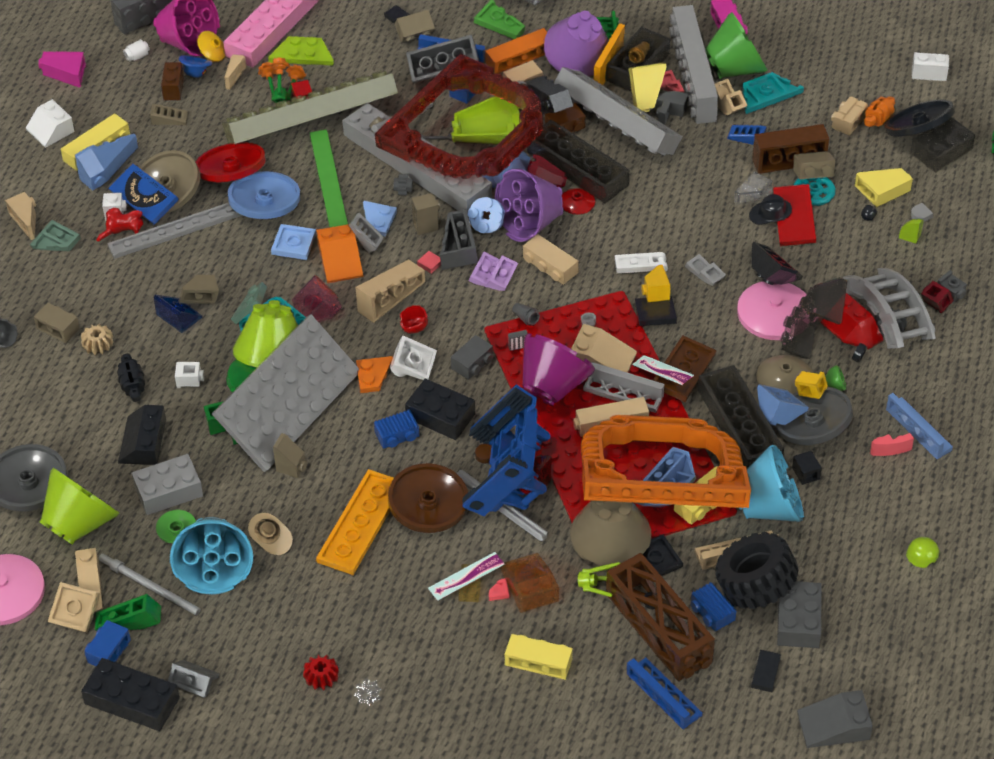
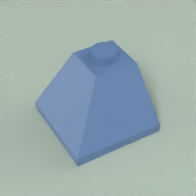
M758 384L760 414L766 418L765 421L775 426L777 424L786 425L808 411L809 407L788 390Z

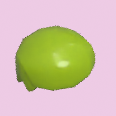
M918 537L910 543L906 557L914 566L927 568L929 564L936 562L940 550L937 543L931 538Z

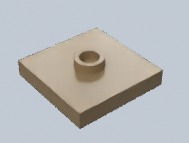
M60 582L47 622L87 633L100 593Z

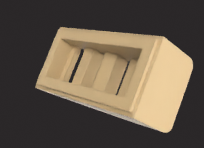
M232 54L225 74L227 90L232 88L246 69V59L243 55Z

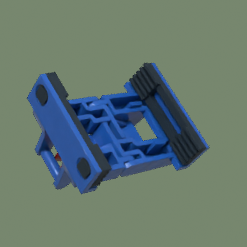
M515 385L470 429V437L473 436L472 438H476L477 441L480 440V443L483 442V444L492 446L489 464L491 468L489 469L488 477L462 498L463 508L485 516L488 512H497L504 504L526 510L537 496L547 491L545 484L537 480L539 476L533 469L536 456H540L542 453L540 445L550 439V434L537 424V409L535 408L537 398L518 385ZM516 425L514 435L510 430ZM518 494H520V495L526 494L527 496L523 498V497L519 496Z

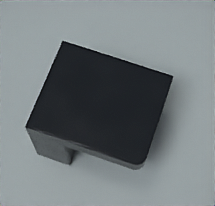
M812 451L793 456L792 469L802 485L820 480L822 467Z

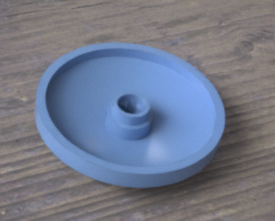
M255 172L252 175L235 180L228 189V202L232 209L243 216L255 219H271L286 215L294 210L300 201L298 184L292 178L276 172Z

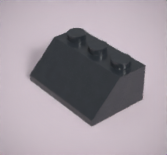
M143 405L127 417L118 464H158L166 424L164 406Z

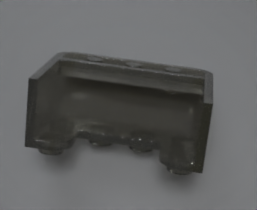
M839 277L809 288L807 295L801 298L799 305L795 306L790 316H786L783 326L785 331L780 339L782 342L781 350L805 359L811 358L815 328L822 319L841 324L848 283L846 279Z

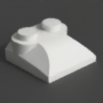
M402 336L390 365L391 371L399 377L409 375L422 380L425 378L429 379L437 350Z

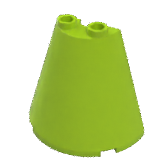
M510 89L454 113V121H452L454 132L451 133L453 142L523 145L524 126L523 119L520 116V105L515 89Z

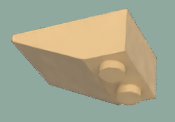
M587 324L582 325L571 348L577 352L576 357L582 361L586 358L591 363L594 362L627 373L637 354L636 350L608 332Z

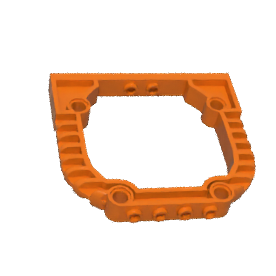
M613 415L610 417V420L591 427L583 435L581 455L584 500L749 508L751 488L746 466L743 465L740 447L730 435L724 431H718L717 427L708 425L705 420ZM632 440L678 442L689 447L709 450L717 456L720 466L716 469V477L708 480V484L626 480L625 475L614 470V462L604 459L603 449L609 444H626Z

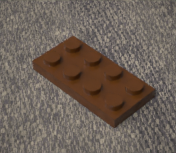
M682 335L664 363L694 376L683 385L658 375L655 376L653 381L665 384L664 393L686 402L715 357L717 350Z

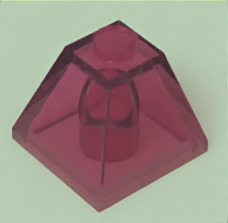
M316 275L292 299L296 310L305 317L312 314L318 322L331 319L342 308L337 295Z

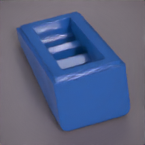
M732 125L728 139L754 145L755 134L766 133L767 126Z

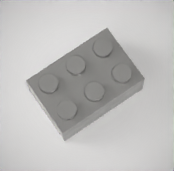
M189 454L131 472L134 487L146 515L203 497L201 481Z

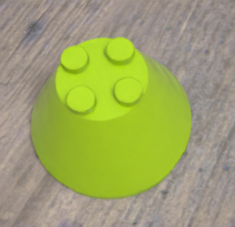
M271 300L268 304L253 305V310L233 346L234 357L246 365L258 367L298 326L291 307L281 305L277 300Z
M52 468L49 475L42 518L39 521L48 529L52 526V532L60 537L64 534L63 539L73 545L78 539L118 516L119 512L55 468Z

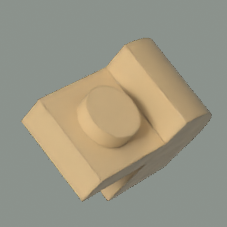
M729 79L715 83L718 95L717 107L723 114L730 115L748 106L741 90L734 92Z

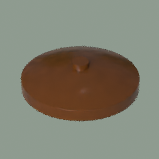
M417 464L402 470L392 480L388 491V505L392 515L403 526L417 532L436 533L453 527L463 518L467 509L463 508L462 498L468 493V490L462 478L451 469L438 464Z

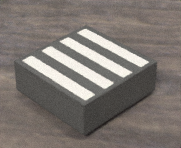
M527 330L508 334V347L510 351L524 348V338L528 334Z

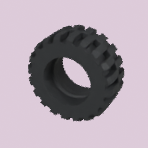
M762 532L761 534L753 533L751 536L741 537V540L731 543V546L723 551V555H720L718 558L715 576L731 604L747 609V607L757 609L759 606L763 608L768 606L767 604L775 603L780 597L787 595V591L793 588L794 582L797 580L799 568L785 539L773 533Z

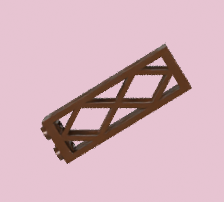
M642 553L607 571L606 592L612 593V597L608 598L677 681L684 678L688 679L699 669H706L713 662L715 638ZM641 584L647 593L652 592V596L644 597L646 593L633 588ZM640 602L655 607L656 621ZM663 612L680 631L664 626ZM671 640L684 644L686 647L679 650Z

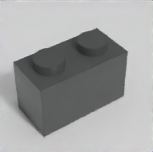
M475 335L451 356V369L469 380L473 375H477L485 364H489L492 361L493 345Z

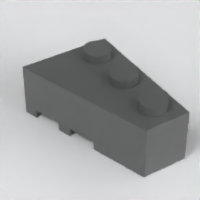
M466 209L449 212L447 215L442 251H440L442 270L478 263L476 246Z

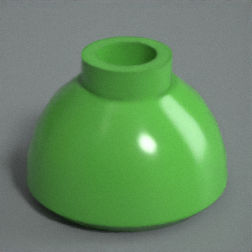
M837 365L833 366L825 376L828 387L845 391L846 382L842 370Z

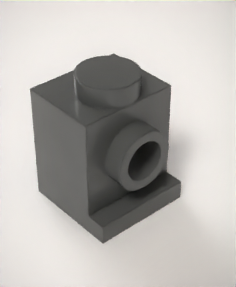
M951 270L938 279V284L950 290L954 300L952 303L966 295L967 284L954 276Z

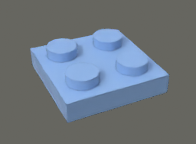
M281 224L271 248L272 255L307 260L316 237V229Z

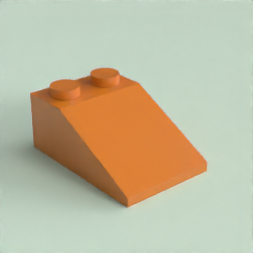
M350 224L316 230L327 283L363 277L356 236L350 228Z

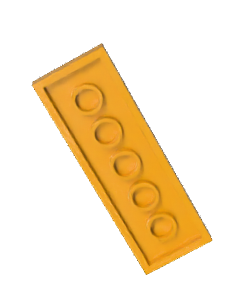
M370 469L367 470L316 557L317 563L351 575L355 574L390 512L388 491L394 479L393 477Z

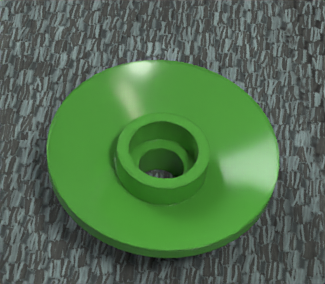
M172 510L163 514L158 519L156 532L163 541L173 543L178 534L189 525L195 523L196 520L187 511Z

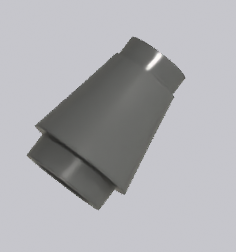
M516 303L512 308L513 313L526 325H535L540 318L536 308Z

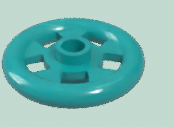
M827 177L798 178L794 182V185L809 184L810 195L813 196L811 198L812 206H820L830 202L836 193L834 183ZM822 193L826 195L825 197H820Z

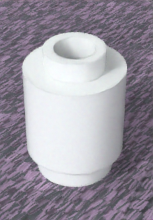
M140 39L126 46L123 52L126 59L130 62L148 55L150 48L146 41L143 42Z

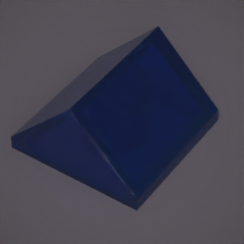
M156 294L153 297L156 315L181 333L203 317L186 303H179V298Z

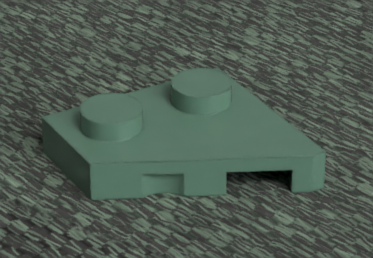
M51 220L32 241L30 246L38 250L70 251L81 237L71 229Z
M263 282L257 286L253 285L248 290L247 296L231 317L235 324L252 312L253 305L262 304L267 289Z

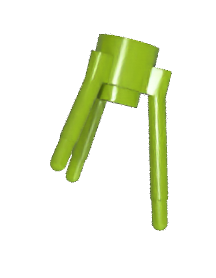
M620 562L583 569L578 574L579 587L583 588L584 592H593L612 597V593L593 588V586H597L598 581H607V576H597L594 572L611 569L619 565Z

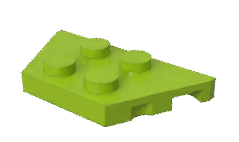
M288 36L268 57V61L273 63L274 58L281 57L285 58L289 64H334L333 58L323 39L315 37Z

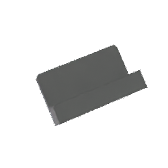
M181 660L172 664L168 681L177 684L178 688L207 697L212 680L219 678L220 673L186 660Z

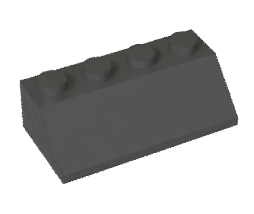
M472 35L406 53L413 83L479 65L476 44Z

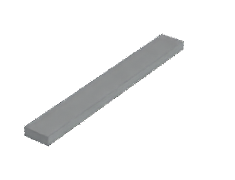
M228 202L107 244L113 258L116 259L242 215L233 210Z

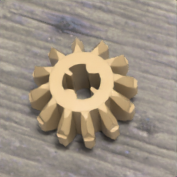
M99 323L97 326H93L91 324V328H85V331L81 333V344L88 354L93 352L96 355L97 352H100L103 355V350L109 351L110 346H113V334L106 325L101 326Z

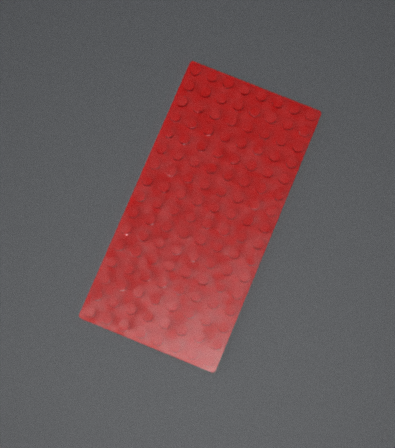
M624 291L539 312L540 318L535 325H526L520 318H516L484 328L489 343L493 345V352L510 389L515 385L523 388L524 348L510 351L508 347V334L527 330V333L531 334L530 337L535 338L536 334L571 349L581 330V315L584 313H594L596 315V325L594 327L603 329L637 351L633 363L644 355L657 361L660 360L643 327L639 326L638 317ZM631 365L628 372L653 380L656 374ZM587 379L557 403H554L553 406L544 403L542 398L536 397L537 424L550 434V439L540 445L542 450L541 457L571 523L578 513L591 501L584 500L581 455V441L583 437H580L579 431L574 428L573 418H576V410L618 402L583 391ZM592 381L590 386L597 388L600 387L601 384ZM617 388L608 389L612 393L620 392ZM630 393L627 394V397L633 399L636 398L637 395ZM664 393L657 412L649 411V416L689 418L681 401ZM653 399L645 400L647 404L654 405L656 402ZM632 440L626 444H609L603 449L604 459L614 462V470L625 475L626 480L642 481L672 447L689 452L696 480L693 483L715 468L705 448H693L678 442ZM634 503L650 524L651 539L662 534L666 536L737 514L736 507H716L708 511L701 520H697L691 525L674 511V504L659 508Z

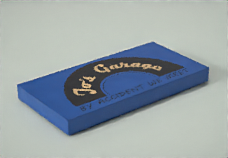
M132 164L108 188L112 193H122V198L126 200V204L134 210L142 211V216L153 225L179 200L176 195L135 164Z

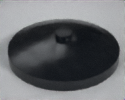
M949 100L922 102L905 108L891 116L885 122V129L888 135L896 137L923 133L946 122L954 115L955 109L953 103Z

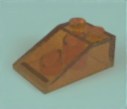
M538 553L505 562V565L500 567L520 613L559 602V586L552 571Z

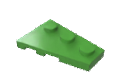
M490 0L474 17V23L512 39L519 38L525 32V25L514 16H509L505 13V9L499 8L494 0Z

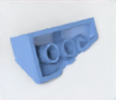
M136 135L123 136L111 143L106 141L97 147L92 145L75 154L80 180L91 190L101 187L138 148Z

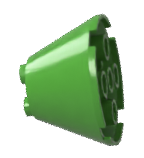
M733 12L729 13L705 49L711 66L720 79L766 72L767 68L751 40L746 36L740 22Z

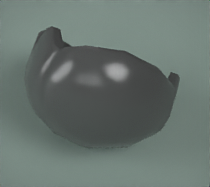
M0 318V347H11L16 342L18 336L17 327L7 319Z

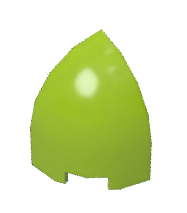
M917 218L906 222L900 230L899 239L916 244L922 232L923 219Z

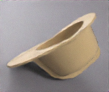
M259 513L251 518L248 525L249 534L264 550L274 555H282L289 551L293 541L292 534L280 520L269 513Z

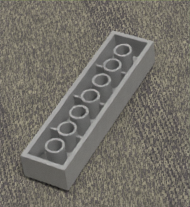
M693 5L673 7V14H670L672 27L669 28L670 37H673V48H676L675 56L676 60H679V71H682V83L685 82L684 90L688 94V106H691V117L695 118L696 124L717 122L718 95Z
M562 67L554 82L555 85L560 84L568 89L573 102L583 104L585 110L595 112V116L601 120L606 119L609 121L608 124L616 129L620 128L622 134L634 137L636 143L642 146L645 144L648 146V150L654 154L673 155L683 137L581 71Z

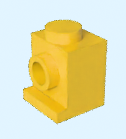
M801 371L795 379V386L799 396L820 399L828 387L824 372L816 374Z

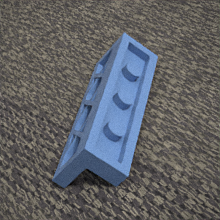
M894 393L888 395L886 410L936 459L952 451L953 446L902 397L898 398Z

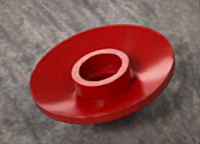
M574 188L562 194L563 210L570 214H585L595 206L593 194L585 189Z

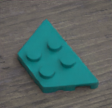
M773 72L744 82L742 86L743 97L748 105L745 107V113L748 114L804 92V87L801 85L796 87L791 84V80L782 78Z

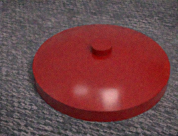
M246 142L230 143L206 151L196 160V164L199 167L201 179L210 182H228L242 179L260 170L266 162L264 149L257 144Z

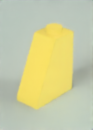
M665 63L629 68L633 105L644 112H649L650 108H655L666 70Z
M902 168L859 172L856 174L855 187L878 207L911 191L913 179Z

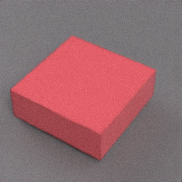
M428 251L417 261V265L432 274L441 266V260L439 256Z

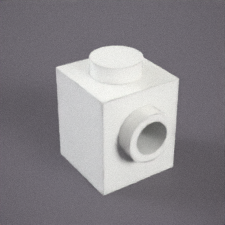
M122 193L103 194L105 221L107 219L106 212L109 209L119 208L122 214L127 210L126 200H123Z

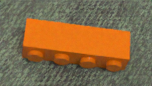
M542 28L486 50L485 63L496 75L544 56V41L547 31Z

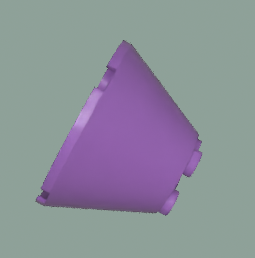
M585 10L555 23L548 30L544 41V52L549 63L559 72L562 67L581 71L590 77L594 75V65L609 39L599 20Z
M523 169L508 170L502 175L501 183L497 184L495 199L502 204L505 210L503 226L508 231L505 234L512 240L523 242L532 239L553 220L563 214L562 189Z

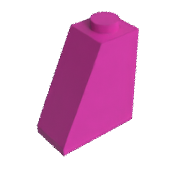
M43 51L42 58H39V68L42 69L44 76L81 87L86 65L84 52Z

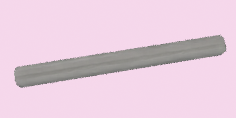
M459 470L456 473L470 490L481 484L464 470ZM504 504L498 510L539 541L543 542L548 537V532L513 506Z

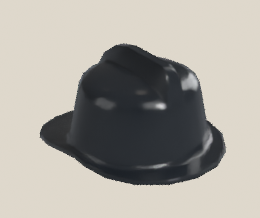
M771 194L751 209L749 217L754 224L758 225L781 221L790 216L792 207L781 196Z

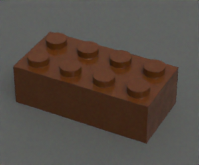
M824 124L755 134L752 160L757 173L793 169L794 154L828 151L829 136Z

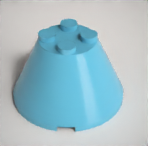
M776 445L769 446L747 469L751 488L749 508L739 509H743L746 519L800 522L803 520L802 517H804L800 495L794 478L789 479L786 470L789 466Z
M217 517L200 518L182 530L175 538L170 551V564L174 575L185 584V587L198 593L220 594L234 589L235 585L245 580L253 564V550L248 537L235 525Z

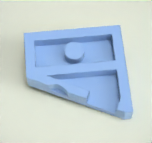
M364 201L363 207L366 220L382 236L386 237L397 213V207Z

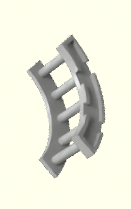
M877 268L879 275L867 278L855 275L843 277L846 293L859 299H865L867 306L874 315H879L882 321L880 326L888 349L904 347L903 340L921 336L922 340L936 339L935 326L931 322L921 297L911 283L901 274L892 269ZM890 288L897 293L884 296L878 290ZM904 299L910 307L909 309L894 312L888 303ZM914 315L919 328L901 332L897 319Z

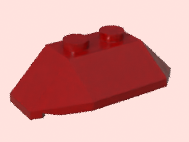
M848 293L831 295L819 303L818 321L843 343L854 346L863 343L867 346V349H871L883 341L882 334L873 315Z

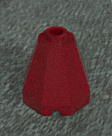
M532 154V157L535 159L534 161L530 160L527 172L557 187H565L567 177L564 176L565 172L543 157Z

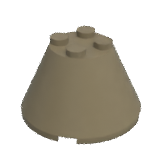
M591 500L573 520L570 538L576 553L582 559L596 563V566L599 567L617 562L621 564L639 553L643 554L651 543V527L646 517L633 502Z

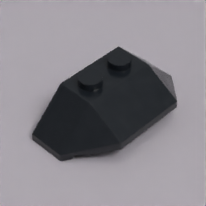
M753 241L752 268L757 272L756 275L764 278V282L770 285H774V283L783 285L802 280L803 276L769 246Z

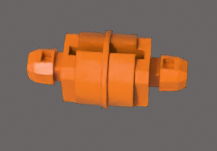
M891 96L887 98L879 97L873 101L865 111L864 125L867 127H872L873 125L879 127L889 120L894 113L895 98Z

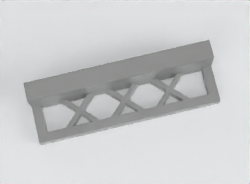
M592 362L595 371L587 379L583 391L618 402L630 400L631 398H628L627 394L633 393L637 395L636 398L644 397L645 400H656L654 405L647 404L649 411L657 412L664 397L665 384ZM592 381L601 384V386L597 388L592 387L590 385ZM617 388L620 392L612 393L608 389Z

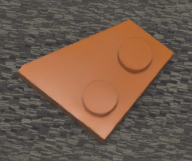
M393 356L356 360V365L359 368L360 393L380 391L383 385L382 382L388 374Z

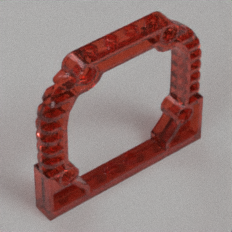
M459 54L374 133L376 147L409 163L415 160L416 163H422L423 166L430 167L435 172L439 171L444 176L449 175L451 178L459 176L462 179H469L472 175H476L477 178L484 175L494 177L507 168L526 147L530 146L536 137L541 135L544 129L543 114L539 97L532 89H528L525 85H520L517 81L512 82L508 77L503 78L499 73L495 74L494 68ZM446 89L451 91L469 89L474 94L487 92L522 109L520 123L496 147L483 149L473 157L456 156L422 141L420 132L410 130L408 125Z

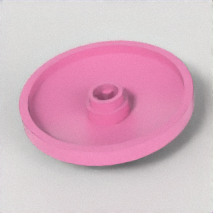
M764 281L748 287L741 294L737 307V314L741 324L750 333L768 340H785L801 334L809 326L813 312L811 300L797 286L790 283L783 285L774 283V285H770Z
M14 554L0 555V625H7L20 621L30 615L41 603L45 592V582L39 567L30 559Z

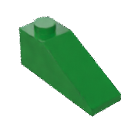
M148 594L96 612L95 630L97 631L107 620L128 628V630L145 629L160 623L162 606Z

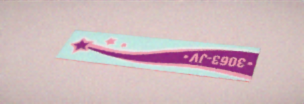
M645 355L632 364L681 385L694 376Z
M494 552L428 587V589L438 601L505 564Z

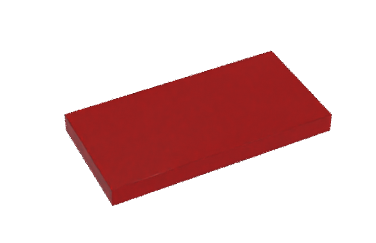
M809 184L773 187V194L784 198L792 207V212L788 218L777 221L780 246L816 243Z

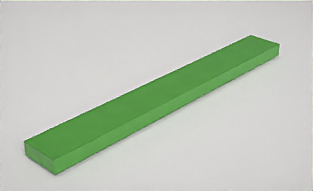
M327 130L310 132L329 227L348 225Z

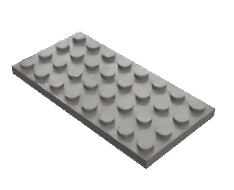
M310 314L236 388L212 415L260 469L265 472L275 463L273 446L281 433L286 434L295 442L358 375L359 368L313 315Z

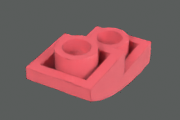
M911 433L903 436L900 435L895 439H892L889 434L878 437L872 441L870 453L872 456H889L910 451L913 447L914 437Z

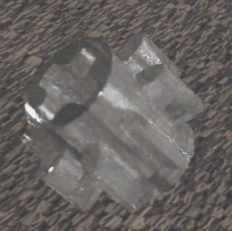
M368 678L362 681V684L359 683L355 686L358 690L354 696L360 700L359 704L367 702V705L371 706L374 704V701L381 699L378 694L382 688L378 687L376 680L369 683Z

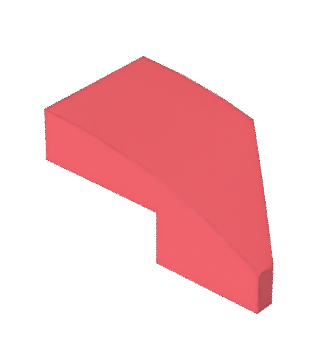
M665 71L660 88L665 91L684 93V89L680 81L676 80L673 71Z

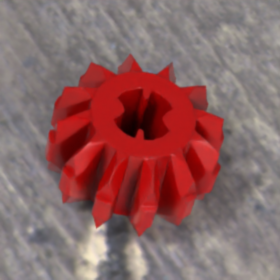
M318 654L316 659L310 657L309 663H305L303 678H305L308 686L313 685L314 690L321 686L324 691L326 685L332 688L333 682H337L339 667L336 665L334 658L329 659L328 655L321 658Z

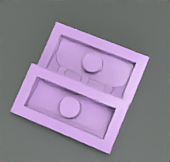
M483 252L469 281L477 285L505 291L518 263L503 255L498 259Z

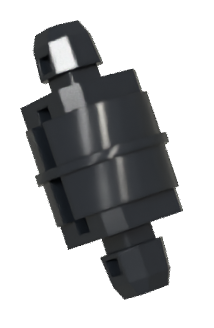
M128 353L121 356V363L118 364V382L126 395L130 396L133 402L141 400V393L145 390L144 372L141 365L137 363V360L132 359Z

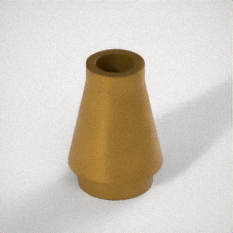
M642 42L631 48L629 59L633 63L643 62L650 49L649 43Z

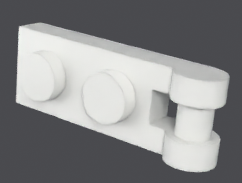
M663 252L615 255L616 273L652 271L661 264L666 272L668 270L667 263L665 262L666 255Z

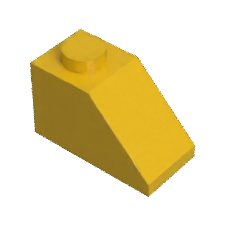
M662 264L649 272L644 277V284L641 285L642 295L646 296L648 302L670 300V283Z

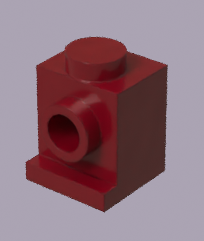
M935 281L926 286L921 293L923 301L937 309L940 313H943L954 301L950 290Z

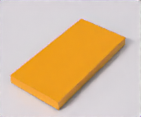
M618 24L594 65L593 80L601 85L605 83L624 50V24Z

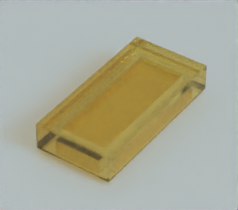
M462 564L461 570L468 567L469 564ZM481 578L459 589V601L479 602Z

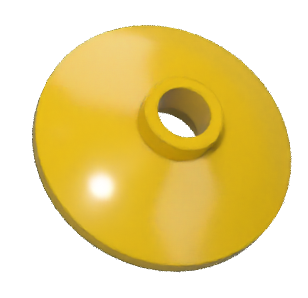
M203 31L199 34L197 43L201 53L213 62L223 60L225 58L224 43L220 37L211 31Z

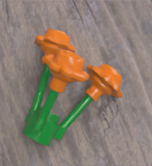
M281 57L274 58L273 63H262L258 71L259 75L266 77L269 81L272 101L274 103L291 100V84L288 92L285 88L281 87V75H283L284 69H286L288 76L291 77V83L297 82L298 79L303 80L306 77L302 66L297 64L290 66L286 59ZM273 74L278 75V88L274 90L272 82Z

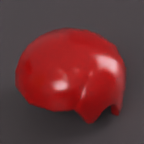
M412 305L400 313V325L406 333H419L428 324L426 310L420 305Z

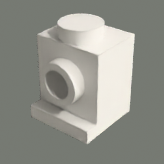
M200 362L176 363L175 381L177 388H181V386H200V381H204V370H201Z

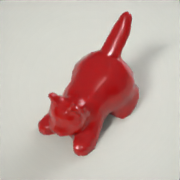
M119 208L109 209L106 212V231L99 234L96 241L99 242L111 234H118L125 230H132L135 234L139 233L143 226V219L140 218L143 212L134 210L127 214H122Z

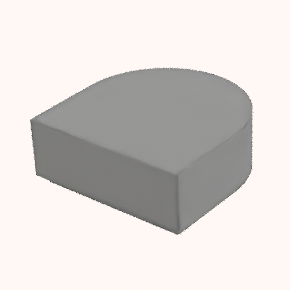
M920 203L912 208L911 218L923 219V222L933 218V213L923 203Z

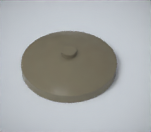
M170 150L158 153L150 157L139 167L178 197L179 200L167 213L184 206L194 196L200 183L198 165L190 155L182 151Z

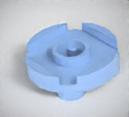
M490 197L479 198L468 210L471 226L480 233H494L503 225L505 210L496 199ZM484 211L491 213L489 215V220L483 218Z

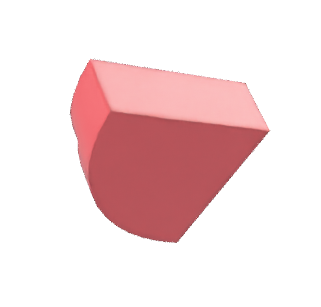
M506 578L498 580L489 590V601L509 598Z

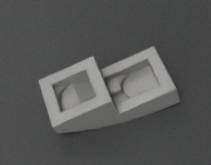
M700 254L689 260L685 265L690 272L711 286L726 276L714 262L709 264Z

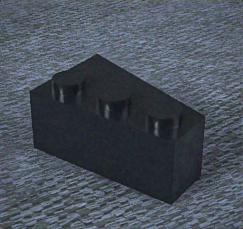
M543 75L526 82L532 99V108L537 115L555 113L573 106L568 89L560 84L555 85L552 79L547 80V76Z

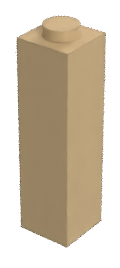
M644 397L576 410V418H573L575 430L579 431L580 437H583L591 427L610 420V417L613 415L649 416V409Z

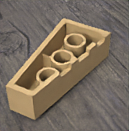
M408 259L356 287L358 312L374 323L425 283V270Z

